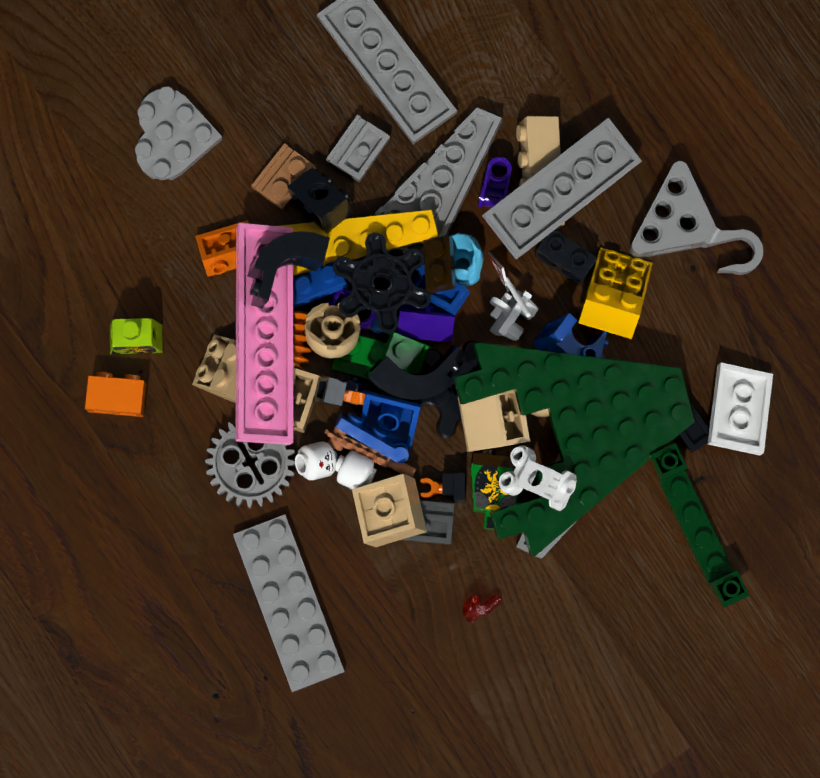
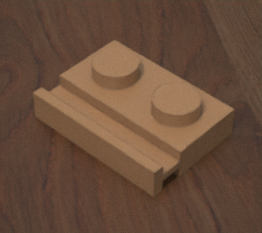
M284 143L251 187L284 211L292 201L287 186L312 167L316 170V166Z

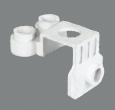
M524 445L514 448L510 457L512 464L516 468L514 472L508 471L500 476V489L512 496L518 495L523 489H526L548 499L550 507L558 511L564 509L571 494L575 491L576 475L567 470L560 474L536 463L535 452ZM540 470L543 475L542 481L539 485L532 486L536 473Z

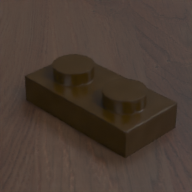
M450 235L424 240L426 290L429 294L455 289L453 239Z
M483 449L479 450V453H473L472 464L516 468L511 461V452H507L506 456L495 455L496 451Z

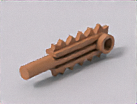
M336 425L334 430L326 429L324 432L330 437L327 443L333 449L342 451L344 447L372 459L373 462L385 468L388 467L412 478L415 474L416 468L406 463H397L337 429Z

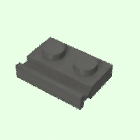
M420 500L427 532L402 540L451 545L455 504Z

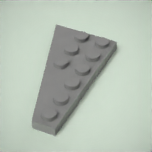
M476 108L454 131L455 133L435 150L426 163L424 162L398 188L395 195L375 212L374 216L432 210L439 237L448 235L502 123V118ZM423 243L397 249V251L405 254L407 250L416 248L424 255Z

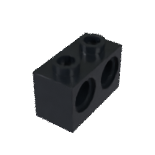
M556 230L543 239L534 256L578 286H581L598 259Z

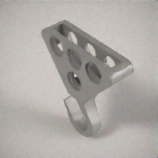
M678 161L673 164L629 248V253L634 258H645L742 240L751 246L753 251L752 260L746 264H735L719 268L717 273L744 275L752 272L761 262L763 246L760 239L751 231L744 229H718L687 164L683 161ZM677 183L681 187V192L678 194L670 192L668 184ZM658 206L665 207L669 212V216L659 217L655 212V208ZM680 220H690L693 224V229H683L680 226ZM652 230L656 234L657 239L655 241H647L643 237V231Z

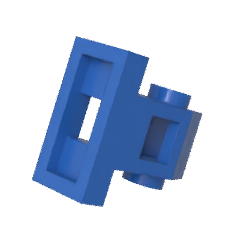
M568 313L547 322L532 344L539 350L546 348L552 352L604 358L602 353L603 346L607 347L609 341L605 339L607 332L603 331L601 334L593 335L586 345L577 342L572 334V327L577 320Z

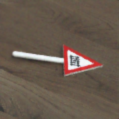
M487 252L506 292L511 291L525 316L530 317L531 313L510 279L506 277L504 267L490 252Z

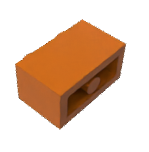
M96 372V376H88L85 409L90 413L144 417L147 384L144 380H140L138 375L125 374L122 379L113 378L112 373Z

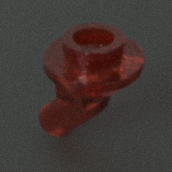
M472 595L464 602L463 616L466 617L468 623H474L479 617L493 611L502 601L497 595H493L482 604L476 595Z

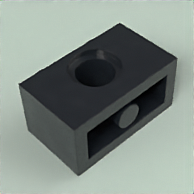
M313 167L287 186L292 203L326 234L351 215L348 204L350 198L341 188L337 190L325 173L320 174Z

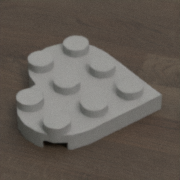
M162 87L148 94L138 109L140 126L145 133L139 139L135 147V153L143 173L152 179L173 180L179 177L223 139L219 132L187 97L170 87Z

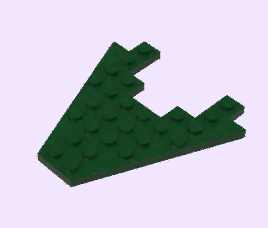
M475 342L473 346L480 369L453 376L459 401L462 405L514 389L520 415L524 416L548 409L561 461L544 466L560 474L567 470L575 474L577 478L575 491L571 494L566 507L558 511L549 506L548 499L538 496L489 511L496 538L500 540L523 532L529 555L531 556L541 552L649 461L651 454L662 450L694 423L681 368ZM538 470L536 475L538 478V482L540 484L543 475L542 472Z

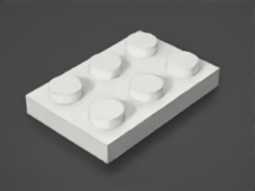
M726 363L717 365L708 445L759 456L764 453L773 374Z

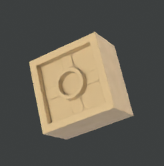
M400 474L352 489L364 544L379 547L427 532L415 478Z

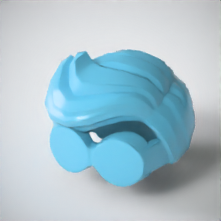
M457 233L451 235L454 248L455 282L463 287H467L477 283L480 279L484 260L483 250L479 242L472 235Z

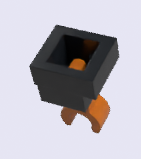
M319 377L313 402L332 406H342L343 401L355 405H364L366 394L346 390L347 383L341 382L338 379Z
M465 473L442 474V483L433 482L429 478L420 480L422 484L428 483L431 485L430 492L420 494L422 498H430L434 494H442L443 497H454V503H466Z

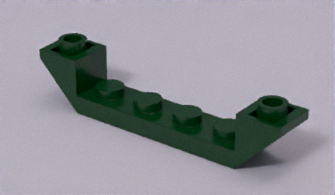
M676 443L651 454V461L659 485L708 586L725 608L750 596L738 570H733L685 470L688 467Z

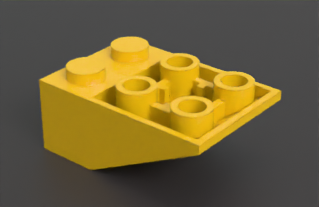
M600 247L578 323L632 339L640 317L653 263Z

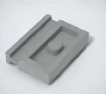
M357 114L326 159L329 163H332L339 170L360 183L390 140V136Z

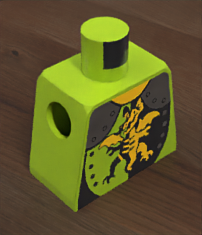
M151 318L113 319L110 324V354L163 353V325Z

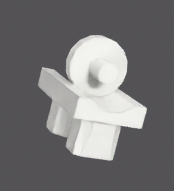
M517 290L531 313L530 317L525 316L514 296L505 292L501 300L492 297L490 303L495 308L490 316L497 320L489 330L490 332L513 341L519 339L524 330L515 323L519 314L526 320H530L538 311V307L530 300L532 295L527 291L520 292Z

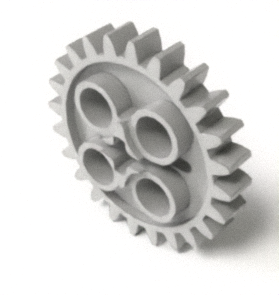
M229 422V432L226 433L224 430L219 429L222 438L220 440L216 438L211 439L216 448H207V452L213 455V458L205 460V463L212 465L213 468L206 471L209 476L216 477L210 484L212 486L220 484L221 486L217 491L218 495L227 492L226 501L230 502L235 497L237 498L236 505L240 507L243 500L247 501L248 508H251L253 501L256 500L260 507H263L264 498L273 503L272 494L274 492L280 496L283 495L280 489L281 485L290 487L285 478L294 477L295 475L292 471L288 470V467L295 466V461L288 459V457L295 454V451L291 449L286 450V447L289 445L264 443L260 450L253 451L249 448V442H243L251 458L258 459L255 465L264 480V484L261 485L251 468L243 466L247 461L238 446L239 441H235L236 428ZM234 450L239 453V460L235 464L225 462L224 457L228 451ZM268 461H273L277 464V471L272 475H266L262 472V466ZM245 474L253 478L252 485L246 489L238 486L239 477Z

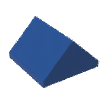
M367 391L361 414L362 424L370 429L373 427L379 428L387 434V439L392 442L403 441L406 443L408 450H411L421 404Z

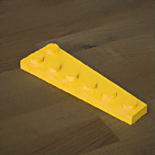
M432 210L349 218L342 221L327 234L314 222L280 226L293 228V232H312L329 237L330 240L322 266L335 261L338 257H347L353 261L364 259L367 254L365 240L371 233L383 235L388 252L439 237ZM293 265V278L312 270Z

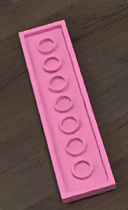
M238 223L236 226L235 441L284 445H291L293 443V265L277 269L269 301L262 308L251 305L253 295H250V289L254 278L247 276L252 263L261 251L274 239L293 232V228L248 223Z

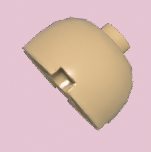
M322 303L314 307L306 317L304 330L307 344L316 354L325 358L334 359L347 355L358 342L360 335L359 316L344 317L339 311V303L338 306H329V303Z

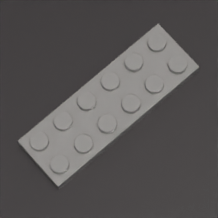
M336 0L317 14L319 21L413 145L457 114L455 107L374 0Z
M607 118L484 213L482 217L513 257L518 259L637 166L642 160L612 121Z
M286 515L233 534L291 691L295 692L344 673L345 671Z

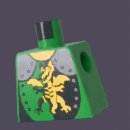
M471 464L470 478L473 512L485 513L484 529L494 530L489 511L517 502L518 495H509L503 492L499 486L500 476L508 471L514 472L515 468Z

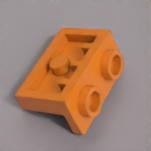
M238 223L195 236L207 276L219 275L236 269V226Z

